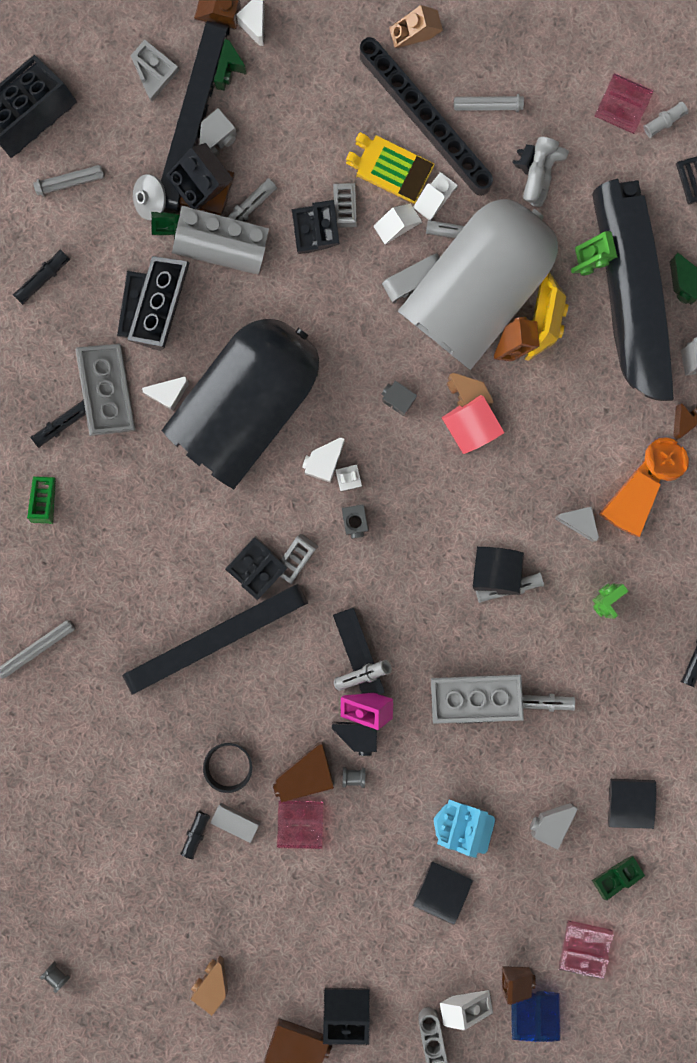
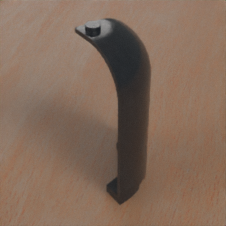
M276 319L257 320L244 326L230 339L161 431L175 446L181 445L188 452L186 456L198 466L203 463L205 467L212 471L211 475L234 490L301 405L315 383L319 370V355L315 346L307 340L309 335L299 327L295 330L285 322Z

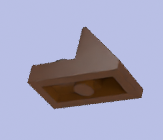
M682 403L676 406L673 435L676 440L682 438L697 426V407L689 412Z

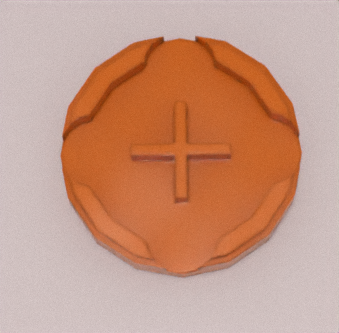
M667 437L658 438L648 446L645 451V461L653 475L662 480L672 481L682 476L687 470L689 458L683 446L680 447L676 440Z

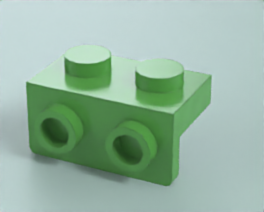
M605 231L575 247L579 265L571 268V272L580 273L581 276L589 275L594 272L593 269L608 266L609 261L617 258L612 232Z
M608 583L598 590L600 594L593 599L595 603L593 608L600 617L604 616L605 618L615 619L618 615L611 604L629 591L624 584L613 583L610 585Z

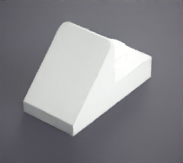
M440 172L431 184L428 183L413 208L431 221L455 191L457 184Z

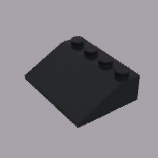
M35 54L0 83V147L10 158L19 154L32 140H35L45 129L53 125L58 118L77 103V100L64 82Z

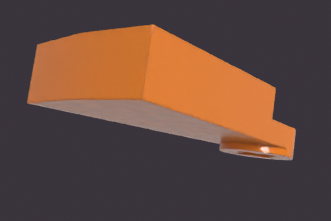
M646 461L640 465L599 513V515L615 527L635 537H640L661 485L659 484L661 479L653 474H648L649 469L647 468Z

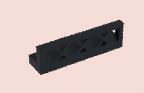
M354 607L334 614L333 618L353 671L362 669L366 664H374ZM380 677L373 682L366 681L358 684L362 694L377 693L380 695L385 693Z

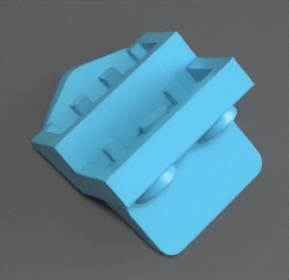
M449 800L448 804L444 805L434 817L435 832L438 838L437 844L474 858L477 857V853L485 854L487 852L495 824V817L489 815L486 811Z

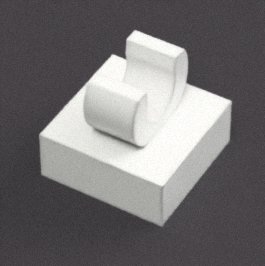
M357 465L335 470L340 492L362 487Z

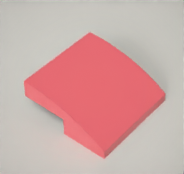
M482 395L463 407L459 405L441 417L463 454L473 451L505 433Z

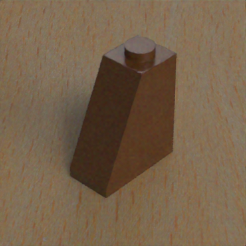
M323 742L317 743L276 778L273 789L275 796L280 797L281 803L334 789Z
M278 1018L263 1063H323L324 1058H329L332 1044H323V1033Z

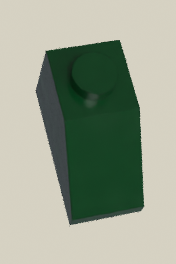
M677 253L670 260L673 290L677 294L679 301L692 305L697 300V267Z

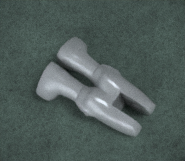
M539 137L537 139L534 161L529 168L523 194L524 200L534 207H541L546 200L552 179L551 169L554 162L564 161L568 157L569 151L559 147L558 141L547 137Z

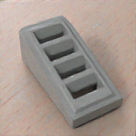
M355 183L333 184L338 228L357 227ZM338 190H351V194H338ZM351 198V201L338 202V199ZM340 206H351L352 209H341V210H339L338 207H340ZM339 214H352V217H339Z
M299 534L281 559L294 573L291 577L283 573L281 577L292 584L314 554L318 545L304 535ZM300 543L302 546H304L305 548H307L309 551L306 552V551L303 550L301 547H299L298 544ZM295 550L304 556L303 560L294 555L293 551ZM291 558L293 561L298 563V567H295L293 564L288 562L287 559Z

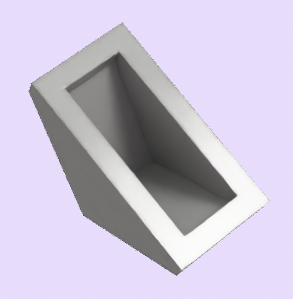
M592 507L558 514L555 517L557 521L592 542L598 540L599 536Z

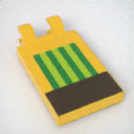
M359 132L355 145L365 150L361 158L357 154L349 152L346 164L358 170L357 177L415 204L434 167V163L377 135L374 140H371L367 135Z

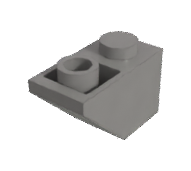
M219 108L201 122L199 145L206 143L216 157L219 151L214 146L217 144L220 149L224 146L229 147L234 143L237 136L235 127Z

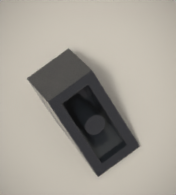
M332 722V730L354 752H358V755L371 756L372 752H377L376 729L356 722Z

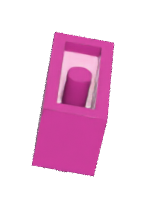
M377 693L343 695L341 697V717L379 730L393 719V699Z

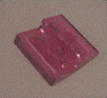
M614 73L595 113V117L634 134L647 108L653 90Z
M279 801L277 848L322 850L323 802L286 801L281 803Z
M568 920L559 970L604 979L609 962L608 952L613 939V931Z

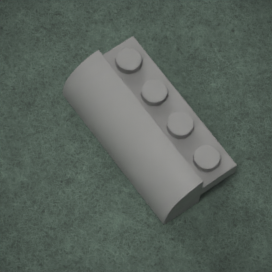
M182 206L172 254L259 274L269 228Z

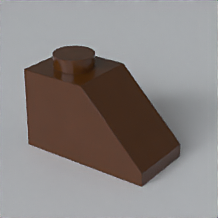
M199 0L194 19L203 22L213 21L228 25L231 29L236 30L238 25L236 14L242 10L240 0Z
M502 966V991L507 1004L512 1005L531 998L532 989L536 988V976L532 975L530 968Z

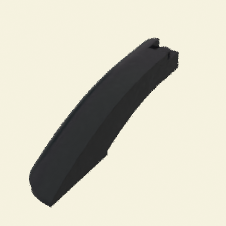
M613 179L598 186L593 191L592 196L600 234L605 231L612 232L617 258L609 261V265L605 267L610 296L613 334L621 371L629 385L633 389L636 388L645 394V397L658 401H673L672 368L665 302L645 195L641 194L638 180L619 183V179Z

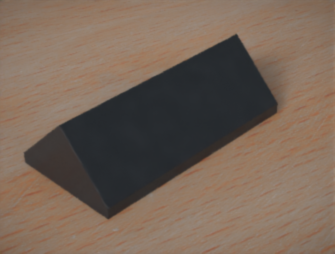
M152 256L128 341L158 351L165 348L190 263L188 261Z

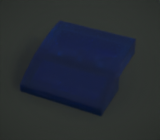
M537 991L532 993L531 998L511 1005L512 1040L532 1042L560 1041V993Z

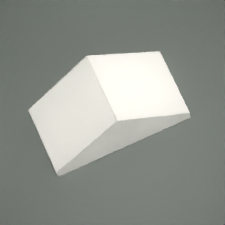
M251 0L236 14L239 26L259 46H263L264 0Z
M410 203L393 207L373 227L383 243L387 244L422 223Z
M181 377L144 387L142 390L148 397L174 411L189 382L186 377Z

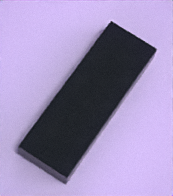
M127 271L117 332L118 337L128 338L146 279L147 274Z

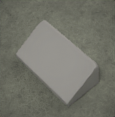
M222 803L219 804L211 820V824L251 843L260 825L259 821Z

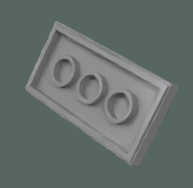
M121 344L76 347L75 351L89 435L96 436L134 431L135 427Z
M521 674L431 678L433 724L524 721Z

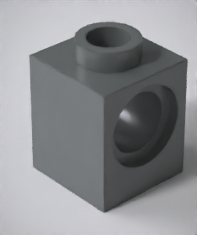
M394 381L392 385L388 383L381 393L384 396L382 402L389 407L393 406L392 409L403 417L417 398L416 394L397 381Z
M364 504L342 508L346 535H351V539L364 537V532H368ZM357 516L361 519L362 524L359 528H352L349 525L351 517Z

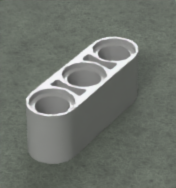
M433 254L387 278L382 285L391 302L396 303L397 299L410 296L438 261L439 255Z
M426 1007L418 1015L426 1063H447L438 1014L433 1008ZM428 1017L434 1019V1022L431 1024H425L423 1021ZM432 1040L439 1042L435 1047L429 1046L428 1043Z

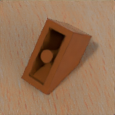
M519 317L514 319V322L505 326L494 353V359L514 361L540 347L537 321L527 320L526 317Z

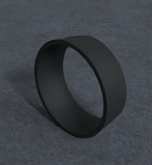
M233 743L219 744L206 755L203 763V774L207 783L213 789L223 793H233L242 789L249 782L252 775V761L247 751L241 746ZM227 745L241 749L249 760V772L246 778L234 786H224L217 783L209 771V761L212 754L220 747Z

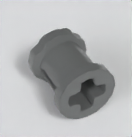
M343 767L342 787L346 788L347 785L365 788L366 769L347 770V767Z
M53 962L39 978L47 981L54 988L53 992L56 994L69 980L70 976H65L56 967V963Z

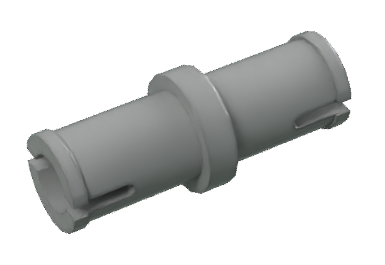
M681 101L668 111H662L659 113V117L645 124L643 130L649 138H652L664 128H670L675 121L687 115V106Z

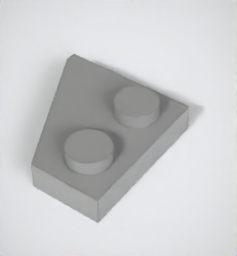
M145 39L131 54L149 99L153 101L179 71L178 66Z

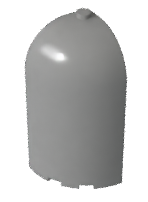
M509 199L488 203L472 216L398 312L471 370L550 272L558 252L556 234L542 220L544 216L535 209L530 211L520 203Z

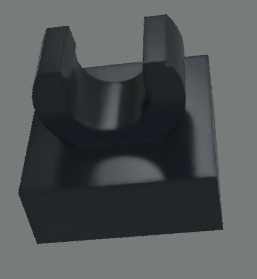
M526 144L524 150H517L518 155L521 156L520 160H513L512 163L518 169H522L524 174L528 175L529 168L534 161L535 146Z

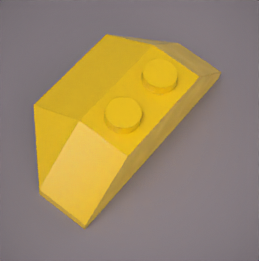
M550 272L539 285L532 320L537 321L540 347L526 354L525 360L528 361L555 344L558 338H562L564 332V325H561L562 317H566L568 311V304L565 303L566 295Z

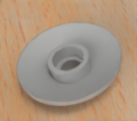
M151 174L139 177L133 189L135 208L138 214L146 220H151V212H163L166 203L163 184L156 176Z

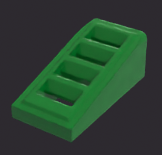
M33 476L27 519L31 523L53 524L55 477ZM38 482H44L41 485H49L48 489H39ZM37 493L48 494L47 497H37ZM37 502L46 503V507L37 506ZM36 512H45V514H36Z

